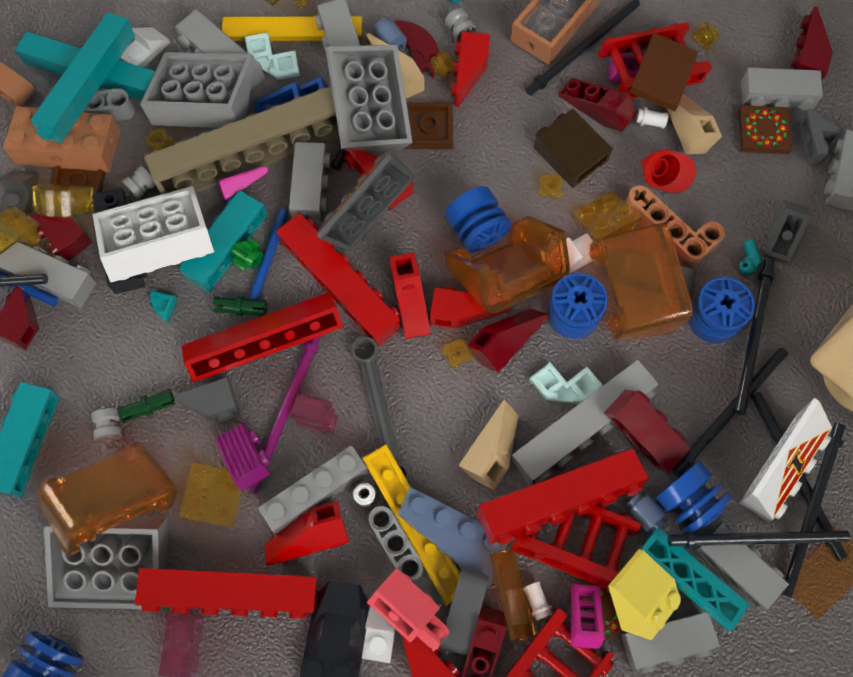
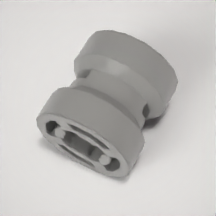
M457 8L447 15L445 24L450 30H453V36L457 41L461 42L462 32H476V26L471 20H468V14L463 8Z
M142 166L135 170L134 175L126 177L121 181L136 200H140L147 189L152 190L156 186L152 176Z
M107 408L92 412V422L96 425V429L93 431L94 441L110 442L122 437L121 428L117 423L120 420L118 409Z

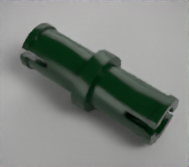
M215 296L213 299V304H217V307L213 306L214 313H235L236 316L241 317L244 314L261 316L267 314L268 308H264V306H268L267 300L245 299L244 296H237V298Z
M170 389L149 397L144 395L138 401L119 406L118 414L122 422L126 423L143 415L151 416L154 411L175 405V399Z

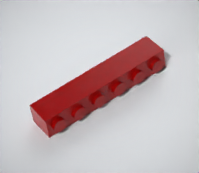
M301 213L297 214L276 231L279 241L326 292L331 293L333 300L379 347L401 328L400 314L393 306L388 307L382 301L384 300L382 294L376 288L371 289L366 284L367 279L359 270L354 271L349 266L351 264L349 259L342 252L338 254L333 249L334 244L321 240L317 236L318 227L311 218L305 219Z
M330 292L181 345L183 362L194 383L344 327Z
M632 448L483 503L479 506L477 516L490 545L497 542L500 545H504L513 541L516 535L523 532L526 535H530L539 531L542 528L541 526L551 522L552 525L562 523L567 519L568 515L577 513L578 516L588 513L593 509L592 506L600 503L603 506L609 505L617 501L618 496L623 494L633 496L643 490L642 486L649 477Z
M139 568L135 605L141 606V612L159 613L160 607L172 608L171 613L189 614L191 608L202 609V615H219V610H231V616H248L249 611H259L260 617L277 618L278 612L289 613V618L306 619V614L314 613L316 577Z

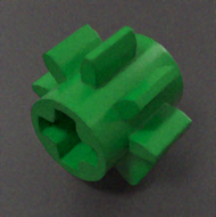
M251 238L247 242L244 240L237 241L231 250V256L234 257L232 259L235 262L234 265L243 271L247 267L251 269L256 268L263 257V253L260 252L259 243Z

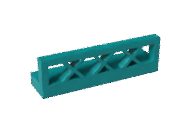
M659 527L656 528L644 540L640 550H644L675 579L677 588L729 632L734 630L750 604L681 546L670 547L667 541L668 535Z

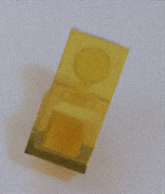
M59 184L32 186L34 209L41 215L70 217L72 214L94 212L91 195L93 194V187L91 186L66 188Z

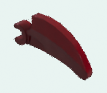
M394 21L406 36V44L421 73L429 72L431 77L434 78L435 72L430 62L440 58V51L432 35L421 26L412 22Z

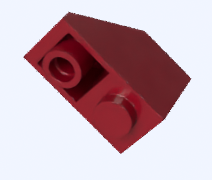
M33 214L30 216L36 224L33 227L34 231L42 240L47 237L50 240V243L47 245L55 255L59 256L62 254L67 261H70L92 244L86 234L68 215Z
M16 286L13 292L7 296L5 305L0 311V340L26 351L38 332L39 326L31 297L20 287Z

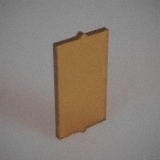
M851 540L849 542H841L848 556L847 558L837 561L830 546H826L824 543L802 564L793 595L797 599V604H802L816 620L853 586V542Z
M504 549L499 551V553L490 554L510 640L520 639V641H525L527 637L536 635L526 593L523 590L524 585L516 553L506 552Z

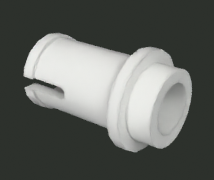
M647 107L639 108L635 122L639 123L640 126L646 124L664 129L668 121V113L647 110Z
M362 483L356 486L353 496L358 504L362 507H369L372 502L374 503L376 493L372 485ZM361 493H368L369 496L363 499L361 498Z
M540 581L523 588L533 610L531 615L535 616L537 621L552 615L551 609L553 607L548 605Z

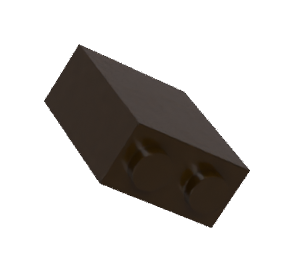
M571 109L566 114L561 113L549 127L541 128L535 136L534 149L572 188L609 161L613 149L574 109Z

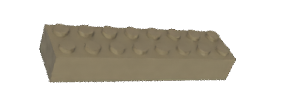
M332 86L320 88L314 93L296 97L290 102L272 106L266 111L251 114L242 120L227 123L218 129L203 132L199 136L188 140H181L175 145L164 149H157L151 154L144 156L153 181L161 195L193 186L195 193L216 186L217 180L261 166L266 167L294 156L295 142L326 144L339 139Z

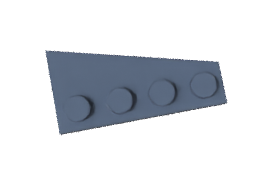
M409 488L397 515L424 538H428L435 544L440 552L455 561L460 569L465 568L488 575L489 581L486 589H489L506 544L500 545L497 542L490 545L480 522L413 488Z

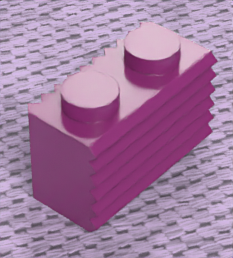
M240 423L239 426H235L234 429H230L229 432H225V434L215 438L231 478L241 491L271 474L267 465L271 464L270 459L263 449L259 450L257 445L261 443V440L254 429L249 430L244 423Z

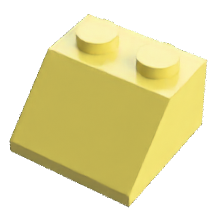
M639 549L609 584V590L621 630L652 640L658 631L664 627L667 619L673 611L678 609L681 602L675 579L644 550Z

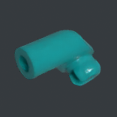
M748 240L743 243L746 257L739 263V270L744 275L754 273L762 262L755 240Z

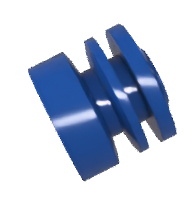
M487 186L477 187L462 194L445 211L446 220L455 232H459L458 239L463 243V247L468 253H477L491 247L500 241L512 228L511 220L505 216L506 213L502 208H497L498 200Z
M574 273L560 279L553 289L548 305L547 315L549 316V324L556 333L564 338L575 340L587 337L595 331L606 311L608 302L606 289L599 280L588 274Z
M718 277L709 281L691 303L688 310V323L693 333L700 339L710 343H724L731 340L752 318L755 309L754 297L749 288L742 282L730 277Z
M700 461L655 497L667 512L678 506L682 509V512L675 520L677 524L689 517L691 521L683 528L684 532H694L706 527L724 511L726 505L733 498L728 492L718 499L714 496L723 487L720 483L709 489L705 486L712 474Z
M29 631L25 640L32 646L21 644L18 650L28 660L12 659L2 677H59V675L74 677L76 670L70 665L81 666L84 657L74 650L70 644L55 636Z

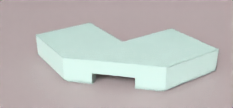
M268 33L245 37L248 54H253L254 59L261 64L264 72L276 80L300 76L296 51L273 54Z
M550 362L529 378V381L545 400L580 404L604 386L588 367L584 368L567 382Z

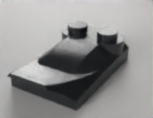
M328 580L325 586L315 594L314 613L311 614L303 661L300 666V677H359L366 634L365 626L370 608L361 585Z

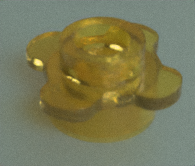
M702 22L699 31L694 34L695 41L703 45V49L706 51L710 50L712 44L719 38L717 28L707 22Z
M438 52L436 57L433 56L431 58L433 69L442 78L447 77V73L450 74L454 69V62L451 56L445 52Z
M162 128L152 130L145 139L146 146L152 147L154 151L167 148L175 143L174 138L169 137Z
M555 174L542 175L539 178L541 187L538 189V195L540 197L551 196L554 199L561 198L563 178Z
M457 339L442 348V353L447 356L451 368H458L459 364L472 360L473 355L468 351L466 342L463 339ZM457 351L460 353L458 356L455 355Z

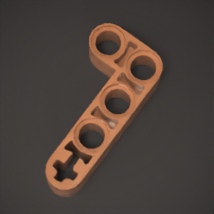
M0 61V96L15 107H23L36 92V89L29 81Z
M645 186L633 187L625 201L624 207L626 212L684 267H696L716 249L724 237V228L721 224L714 221L707 222L694 232ZM651 216H657L660 220H654ZM669 233H675L679 238H674ZM706 234L711 235L714 240L707 238ZM688 250H693L697 255L690 254Z

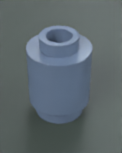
M383 18L375 24L376 38L388 45H397L400 52L405 48L407 38L393 20Z
M639 492L625 506L629 510L628 514L635 521L641 523V527L647 533L651 529L654 531L658 527L661 528L667 522L664 519L667 513L648 494L645 496L642 492Z

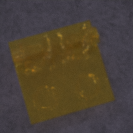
M614 191L572 212V215L593 235L590 238L596 246H602L610 240L609 237L613 240L616 238V235L621 236L628 230H633L638 221L642 219Z
M15 206L5 210L0 215V255L20 239L24 240L28 245H35L40 241V235L35 229L40 224Z
M192 462L179 517L189 521L197 520L233 528L241 490L233 482L229 471Z

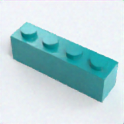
M240 190L235 196H232L227 201L223 212L213 219L208 230L214 252L203 257L182 261L179 270L184 278L210 293L232 264L234 257L231 256V250L235 243L239 240L247 242L268 216L264 204Z
M20 382L18 389L12 395L10 410L4 416L1 423L0 493L22 498L60 396L50 389Z

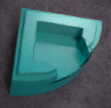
M151 290L150 301L155 313L164 321L169 322L178 300L177 297Z

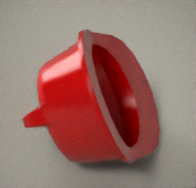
M657 150L650 153L646 159H641L640 161L643 165L642 170L645 181L649 186L659 190L679 193L686 190L695 179V163L690 157L671 150Z

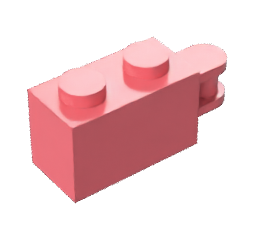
M397 568L367 602L410 643L417 636L428 647L437 649L441 644L440 640L446 638L449 634L448 627L435 616L440 607L434 602L433 598L419 589L408 575L402 573Z

